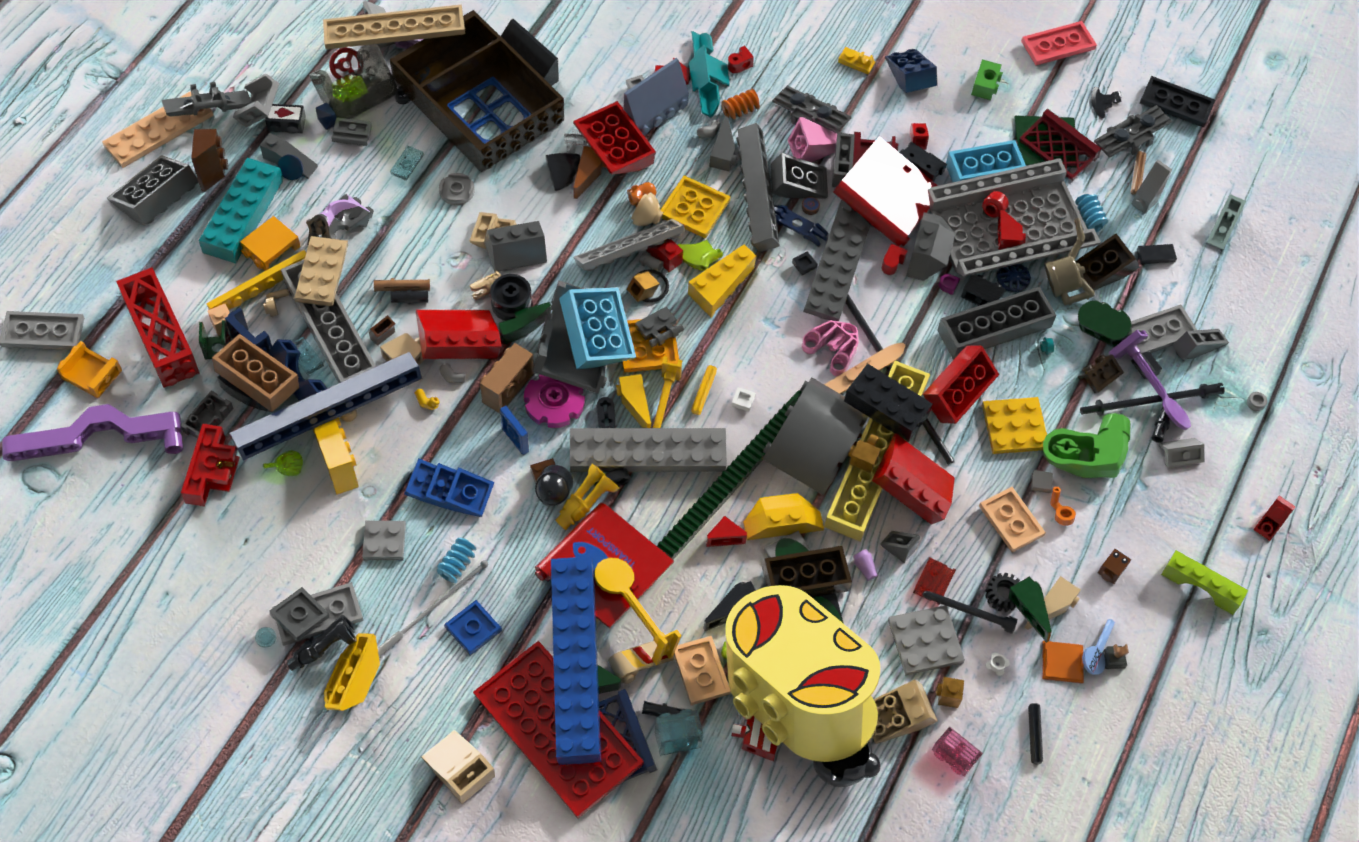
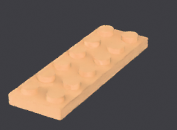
M191 91L181 97H190ZM164 107L105 139L102 143L120 166L124 168L214 116L213 111L210 108L199 109L197 111L198 115L170 117L166 115Z

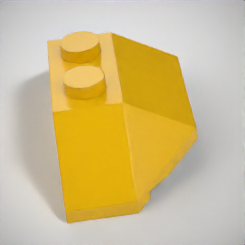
M799 493L759 498L743 521L744 529L747 532V540L786 536L797 531L800 534L824 531L821 512Z
M358 633L355 636L357 641L348 645L340 654L324 690L325 708L327 710L343 711L364 702L380 666L377 641L374 634Z

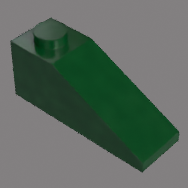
M1029 576L1010 588L1008 598L1047 643L1050 641L1052 630L1042 588L1037 581H1033Z

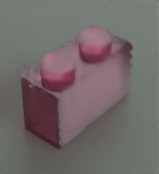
M950 726L932 748L936 758L940 761L945 760L951 766L953 772L958 775L962 774L964 777L983 755L980 750Z

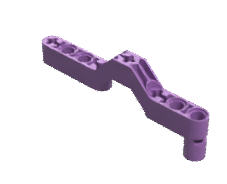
M110 404L88 407L70 427L4 437L2 439V455L6 461H19L77 452L82 449V444L94 432L112 429L122 434L124 441L127 443L164 439L165 452L177 454L183 450L181 418L177 412L129 418Z

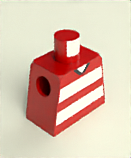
M752 716L747 719L746 726L733 724L731 736L743 738L742 750L774 761L777 745H774L765 736L762 730V723Z

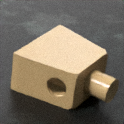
M404 333L380 346L382 357L387 362L408 352L411 353L418 365L424 361L420 338L417 337L414 340L408 333Z

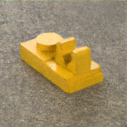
M848 47L844 48L838 59V63L868 75L876 62L872 55L869 57L864 55V52L860 53Z

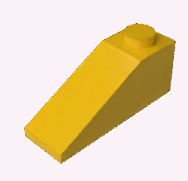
M642 375L619 377V385H616V394L621 397L622 404L642 428H651Z

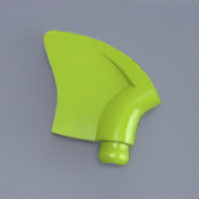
M708 240L696 244H677L683 250V261L697 270L705 271L711 263L723 257L721 249H713Z

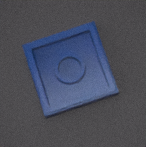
M507 406L500 409L502 430L521 454H527L529 452L527 431Z
M477 600L444 624V627L470 656L502 631L501 626Z

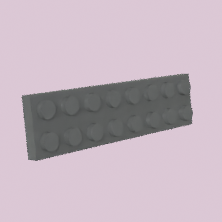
M843 200L840 201L803 311L829 321L838 322L870 227V223Z

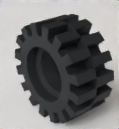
M1001 573L997 577L993 576L985 591V597L989 598L988 604L993 603L992 608L995 609L997 606L1000 612L1002 609L1005 612H1008L1009 609L1011 611L1014 610L1016 606L1009 598L1001 597L997 589L1001 586L1010 589L1020 582L1019 578L1014 580L1015 575L1011 574L1008 577V573H1004L1003 576Z

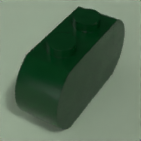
M1088 301L1078 311V322L1081 331L1112 347H1116L1132 334L1131 319L1127 313L1111 308L1106 302Z

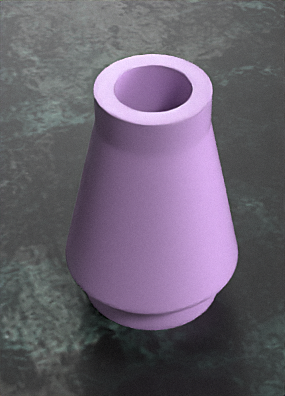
M863 550L853 556L854 564L863 573L867 581L878 576L872 554L868 550Z

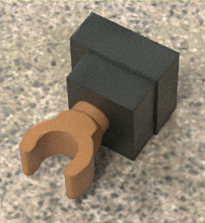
M1115 644L1114 646H1107L1103 650L1105 669H1123L1127 667L1125 655L1129 653L1128 644H1125L1123 647Z

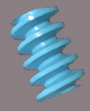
M1084 194L1077 197L1075 203L1088 229L1094 228L1096 232L1100 231L1108 223V219L1105 217V212H1102L1103 207L1100 206L1101 203L1098 200V196L1095 194Z
M457 538L455 544L451 546V550L447 551L446 556L442 558V563L437 565L438 574L447 581L457 583V579L454 576H462L459 569L466 570V566L463 563L468 565L471 563L467 557H475L472 550L476 551V547L464 538Z

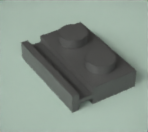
M336 118L333 135L331 136L332 142L367 146L372 123L370 121Z

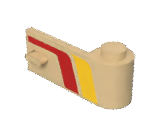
M651 641L617 652L608 659L615 675L621 679V683L629 684L635 680V676L639 671L657 666L652 660L657 644ZM665 654L662 656L660 664L673 661L675 658L673 656L669 659Z

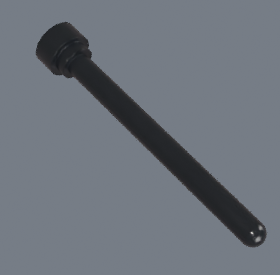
M925 590L922 594L926 599L1001 625L1004 631L1011 634L1015 630L1018 620L1015 617L1005 616L1003 618Z

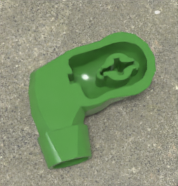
M1107 414L1102 419L1098 435L1065 428L1054 429L1046 435L1043 441L1044 457L1054 467L1082 478H1115L1120 473L1128 452L1131 429L1130 420L1122 414Z

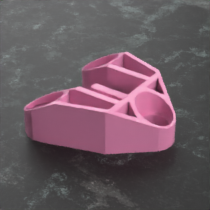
M830 320L813 328L804 336L802 349L807 354H814L826 344L830 347V351H836L839 348L830 365V372L834 376H839L847 371L856 354L859 343L858 330L850 323ZM806 342H814L816 346L809 348L806 346ZM841 364L844 368L836 370L834 365Z

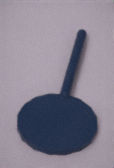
M287 154L279 159L278 166L276 167L281 169L284 178L293 181L302 176L303 165L299 158Z

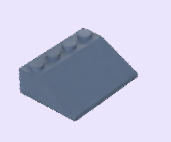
M675 58L624 93L623 109L644 136L654 127H658L664 120L671 118L677 111L684 109L688 104L689 92L679 60Z

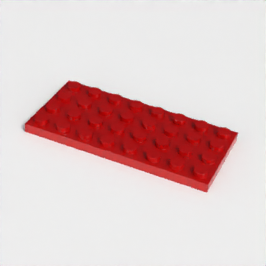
M539 640L473 691L474 696L577 819L644 765V761L600 710L601 762L558 765L555 732L554 658Z

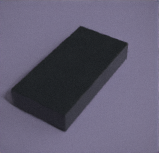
M1173 244L1138 246L1137 248L1141 264L1176 262L1177 260Z

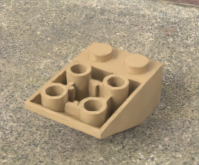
M917 680L910 681L874 699L878 711L877 726L872 736L875 744L919 731L938 722L923 685Z
M455 730L421 757L461 804L495 777L492 765Z

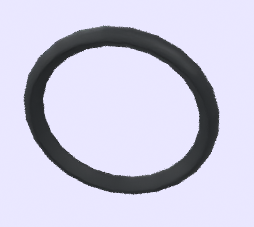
M650 269L638 272L642 274L648 271L649 273L657 274L664 280L666 285L662 295L642 301L657 302L667 295L669 282L664 274Z

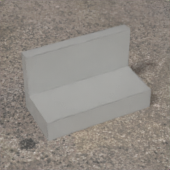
M1196 438L1159 443V447L1165 450V465L1167 467L1205 462L1204 443Z

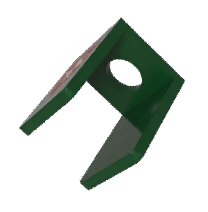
M222 320V333L218 337H208L203 322H199V345L204 359H212L218 353L212 350L215 344H222L224 348L231 342V336L225 320Z

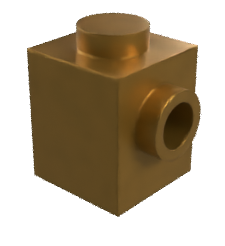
M647 271L642 274H636L626 290L639 302L652 297L660 283Z
M943 677L941 684L938 683L936 687L938 705L958 708L963 700L964 680Z

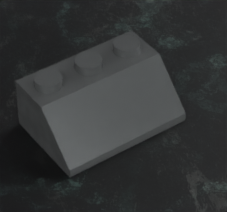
M539 221L486 231L484 244L494 272L547 263L545 236Z

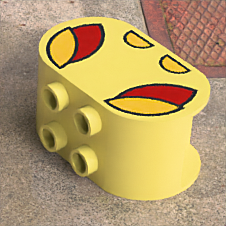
M764 587L746 595L736 603L726 621L728 683L734 697L733 704L737 711L746 719L754 716L762 723V730L765 736L774 745L778 746L783 742L795 754L809 760L820 762L838 761L860 751L873 736L878 720L877 706L871 695L879 682L880 662L873 648L807 593L794 587Z

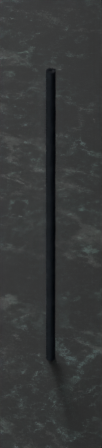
M848 294L845 301L846 305L878 353L883 350L881 344ZM893 363L886 367L889 373L893 366ZM926 418L922 425L948 465L954 463L955 461L928 418Z

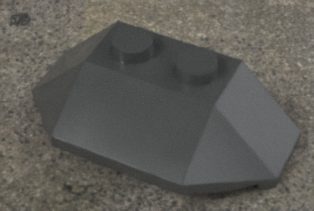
M924 212L908 267L907 277L924 281L947 267L955 232L942 217Z

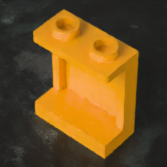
M272 216L240 241L242 254L247 259L251 258L256 267L262 268L264 271L270 269L269 264L290 247L294 251L301 247L298 236L275 216Z
M82 341L71 349L69 355L57 367L61 379L96 398L103 394L122 371L118 360L112 357L108 360L89 350Z

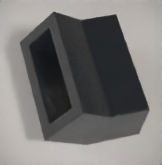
M1149 351L1141 354L1155 376L1159 375L1162 367ZM1132 359V364L1135 366V368L1138 370L1141 376L1144 379H1147L1142 370L1135 362V360Z

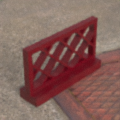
M1048 108L1043 112L1042 117L1019 138L1021 143L1045 161L1053 160V156H1063L1062 163L1067 171L1066 177L1072 181L1092 161L1095 162L1101 152L1099 146ZM1043 123L1048 127V131H1038V126ZM1036 135L1037 142H1029L1026 138ZM1039 135H1048L1049 141L1039 142ZM1051 135H1059L1061 141H1052ZM1052 145H1062V151L1053 152ZM1065 145L1074 146L1075 151H1065ZM1040 146H1050V152L1040 150ZM1066 155H1075L1076 161L1066 162ZM1078 155H1086L1089 159L1087 161H1079ZM1067 166H1076L1077 171L1072 174L1067 170Z

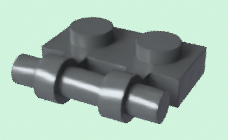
M667 306L635 323V328L645 340L653 338L649 341L651 347L660 346L665 343V340L671 337L675 338L680 332L684 331L681 324L673 326L676 324L677 319Z

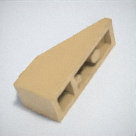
M1061 576L1044 598L1049 620L1065 613L1070 606L1074 608L1080 600L1077 596L1081 589ZM1027 622L1025 628L1028 630L1033 628V626Z

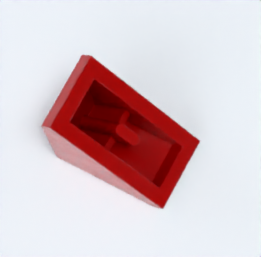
M724 516L708 533L706 547L746 544L747 532Z

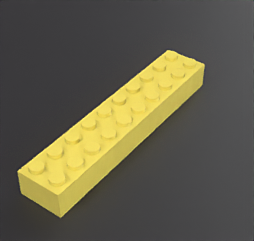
M894 361L888 376L922 397L930 374ZM869 418L860 440L867 443L871 434L878 436L875 447L881 450L877 462L871 473L849 464L824 525L827 529L860 542L883 490L872 479L895 434Z

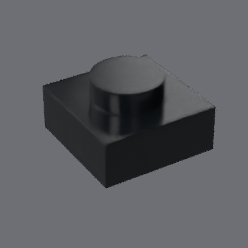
M808 251L792 259V264L802 276L816 269L818 265Z

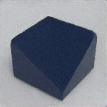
M326 102L315 108L317 119L325 130L334 127L336 113Z

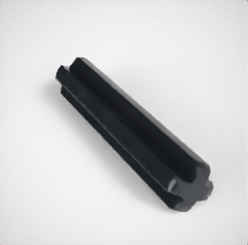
M1031 703L1028 706L1031 763L1041 764L1043 762L1040 704Z

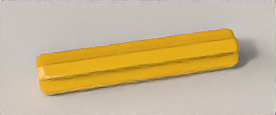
M707 366L691 408L693 414L700 415L717 372L715 366Z

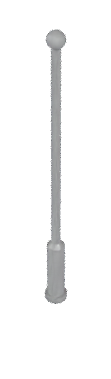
M486 560L481 561L480 566H478L474 571H472L468 576H466L462 581H460L456 586H454L450 591H448L444 596H442L438 601H436L432 606H430L426 611H424L420 616H418L402 631H397L393 636H391L387 641H385L381 646H379V658H381V655H383L387 650H389L393 645H395L399 640H401L403 638V634H405L410 628H412L416 623H418L422 618H424L428 613H430L434 608H436L440 603H442L446 598H448L452 593H454L459 587H461L465 582H467L482 568L488 567V562Z

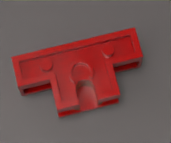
M202 424L181 490L185 504L205 506L210 489L230 492L240 456H236V446L224 445L226 437L222 426Z

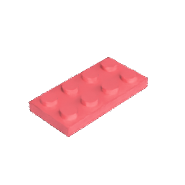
M1082 21L1023 36L1021 40L1035 65L1095 50L1097 46Z

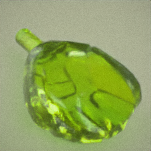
M289 450L280 454L275 459V463H263V468L275 467L279 473L285 476H297L301 473L303 459L299 452Z

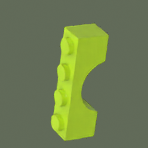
M1175 550L1161 574L1178 585L1192 584L1202 588L1211 595L1217 607L1232 615L1241 606L1248 592L1244 587Z

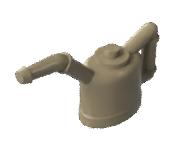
M1080 218L1074 219L1078 238H1076L1070 254L1067 257L1044 263L1055 298L1061 296L1064 305H1072L1095 296L1094 290L1083 279V273H1085L1084 266H1080L1075 261L1081 246L1085 243V235ZM1080 288L1084 290L1083 293L1071 297L1068 296L1069 292Z

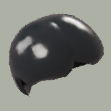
M870 742L860 751L845 759L831 762L813 761V766L818 776L824 782L834 787H848L859 783L864 778L875 777L879 773L881 766L879 758L872 753Z

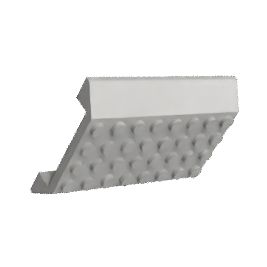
M1060 158L927 189L930 213L942 217L955 232L949 258L956 273L962 276H969L1071 252L1076 238H1078L1074 223L1076 218H1080L1085 235V243L1080 249L1101 244L1095 229H1087L1065 184L1064 179L1067 171ZM993 191L1002 192L1008 198L1009 205L1005 212L1023 226V233L1026 234L1025 244L998 250V218L989 217L982 208L983 201Z

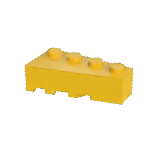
M743 244L688 282V295L712 318L715 311L725 303L728 296L733 294L735 288L755 268L756 255Z
M339 417L313 429L336 495L359 487L354 471V466H357L354 455H349L352 451L349 442H344L346 435L343 428L339 429V426H341Z

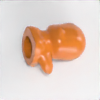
M645 182L639 186L633 185L631 189L627 190L628 199L635 207H637L644 194L648 195L651 192L656 196L657 193L655 185L650 182Z

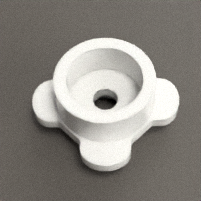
M992 653L990 661L985 666L988 670L996 672V675L1002 676L1004 669L1009 666L1010 662L1003 655Z

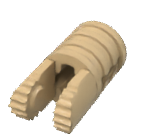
M496 271L471 284L470 289L474 291L472 293L473 299L477 300L489 294L492 283L501 274Z

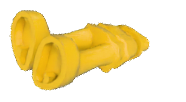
M591 464L587 477L574 494L571 493L570 499L566 500L563 508L559 511L560 515L555 521L563 529L567 530L571 524L575 525V522L590 512L591 507L606 491L616 492L619 487L605 476L597 466ZM599 481L591 493L583 500L582 498L588 490Z

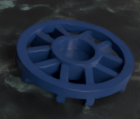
M1022 263L1007 266L1009 270L1006 267L998 269L997 281L1007 291L1020 292L1029 286L1031 276L1027 270L1028 268L1021 265Z

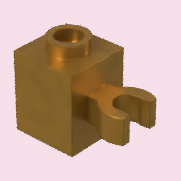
M871 434L867 443L859 440L856 446L852 445L848 454L851 457L849 464L871 473L881 450L875 447L878 436Z

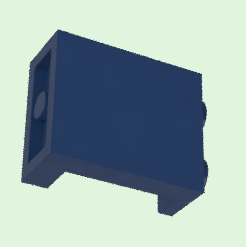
M241 308L230 312L225 318L232 340L241 334L266 353L271 349V340L265 331L256 337L248 331Z

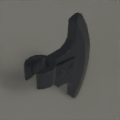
M1094 87L1091 95L1092 107L1098 116L1105 118V110L1112 107V102L1120 103L1122 95L1120 91L1104 95L1100 93L1099 87Z

